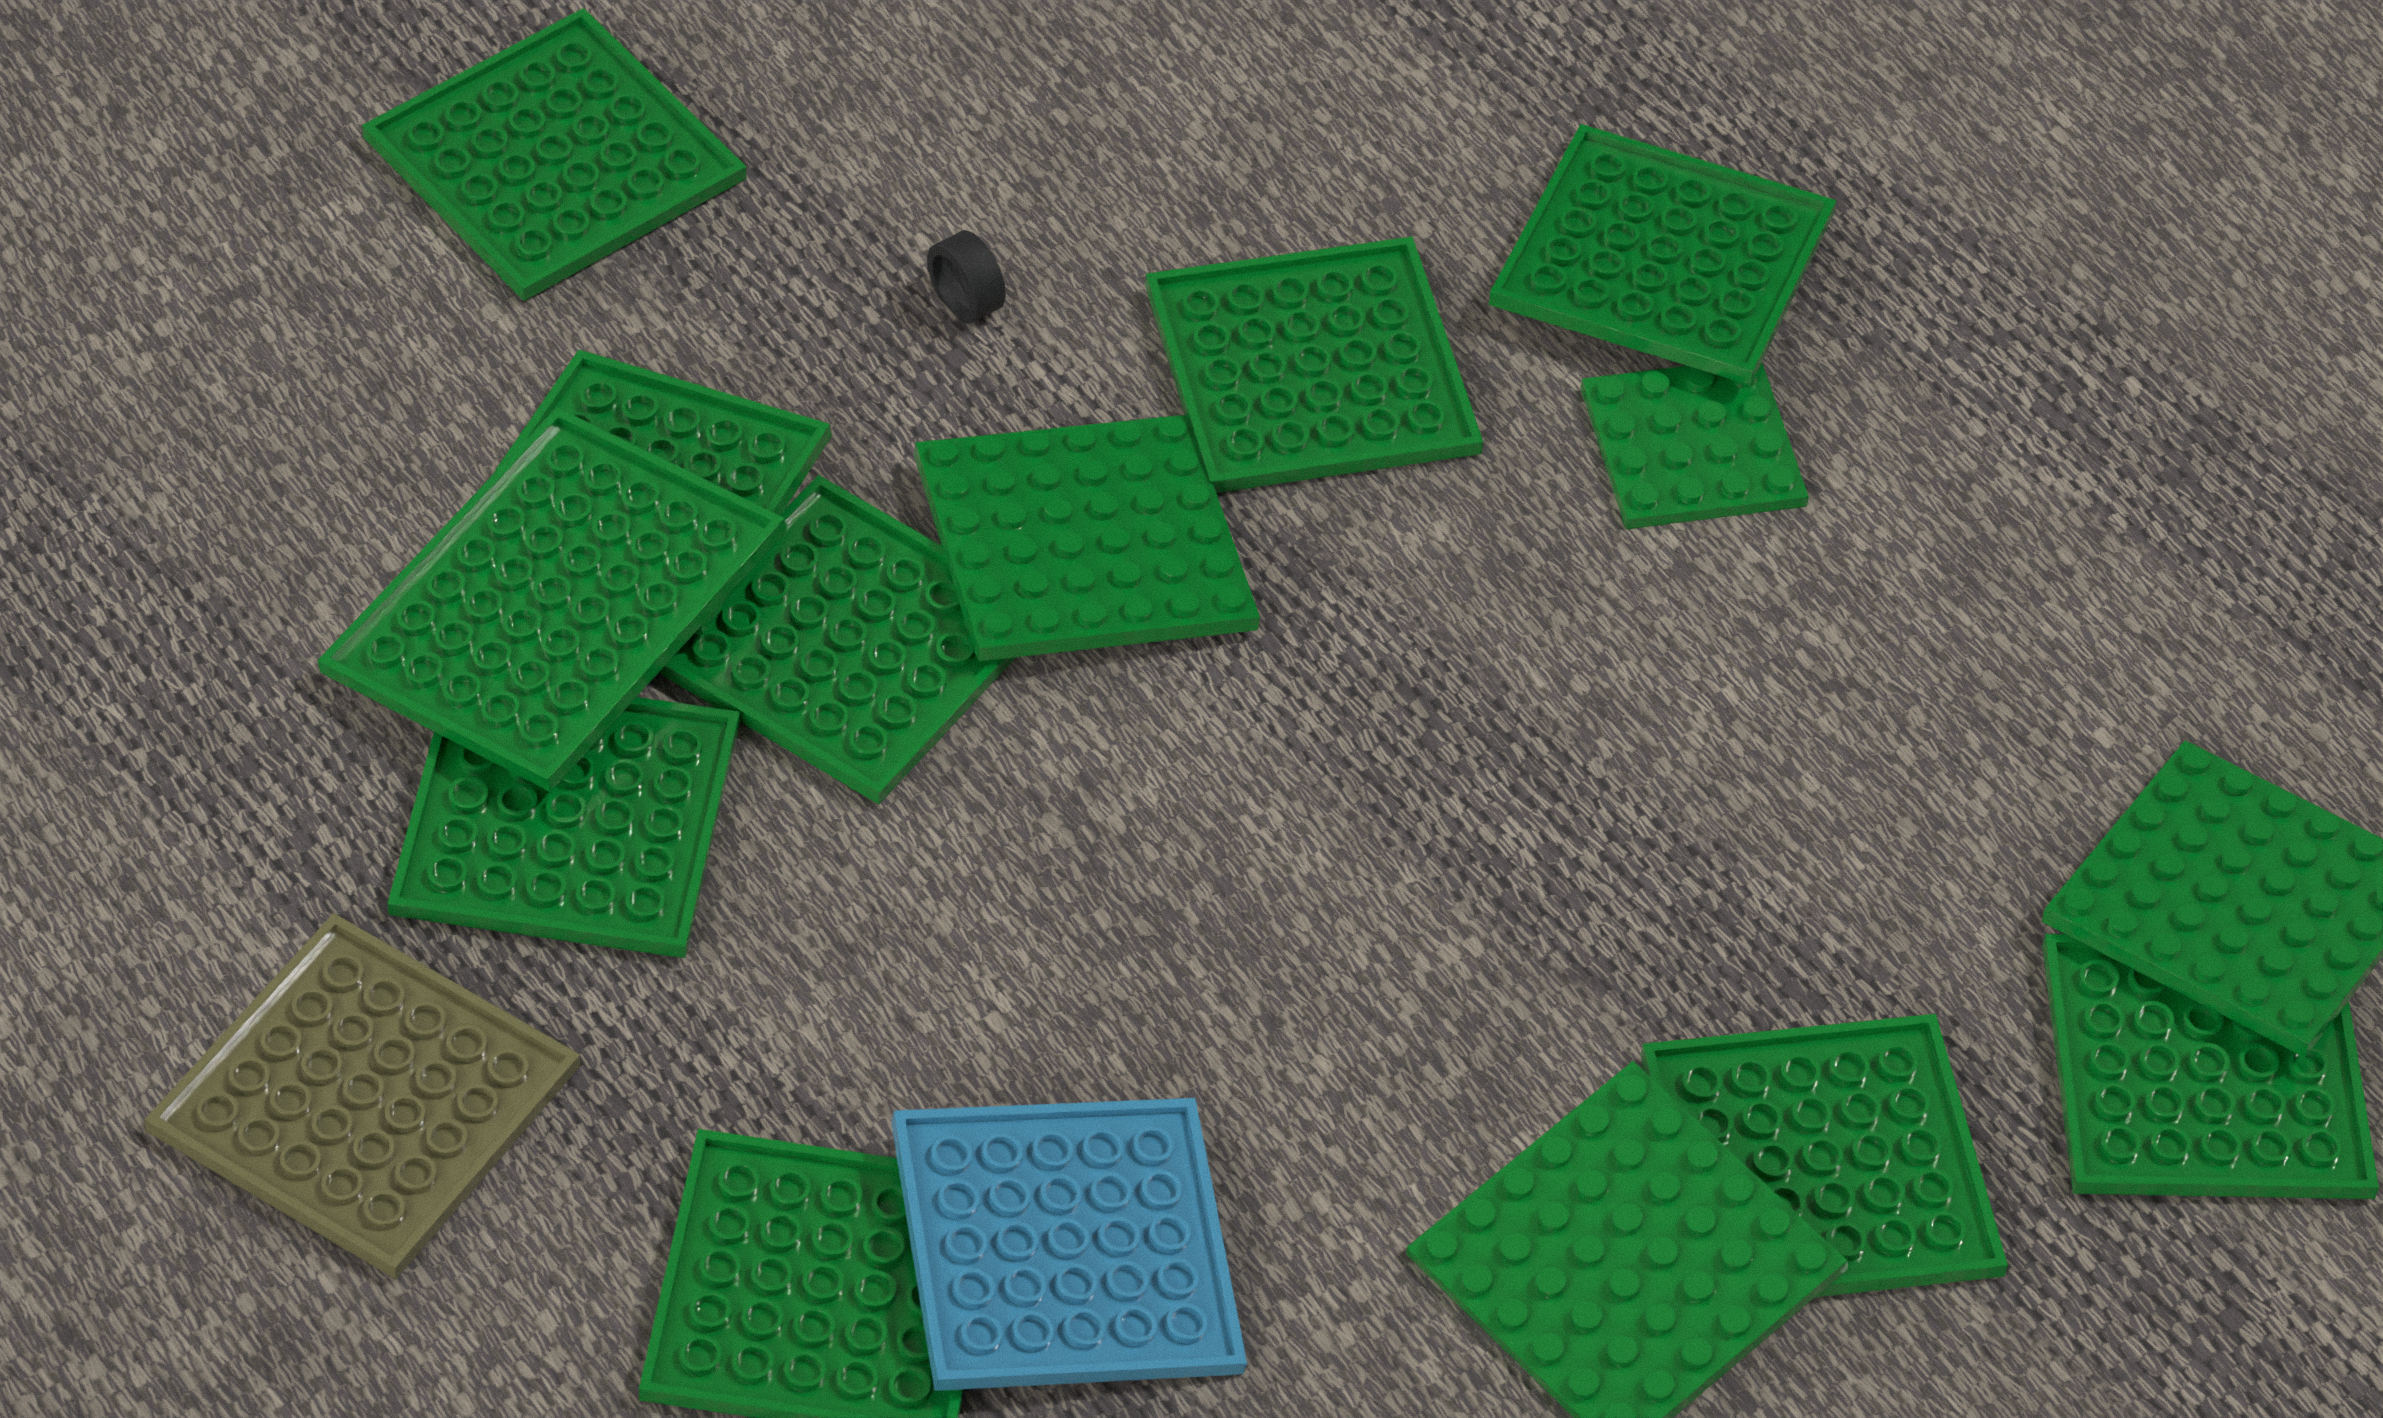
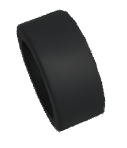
M962 230L930 246L927 254V267L932 285L939 299L961 322L970 324L1003 307L1006 291L1001 269L993 253L976 234Z

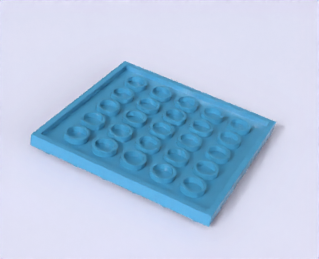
M1195 1098L895 1110L893 1112L891 1125L935 1391L1244 1374L1247 1360Z

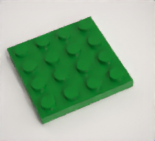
M1761 363L1751 385L1690 366L1582 378L1580 389L1626 529L1807 507L1809 496L1763 363Z

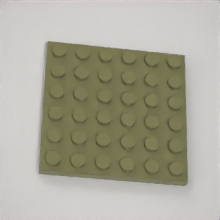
M333 913L144 1119L146 1132L392 1278L397 1279L581 1066L580 1054Z

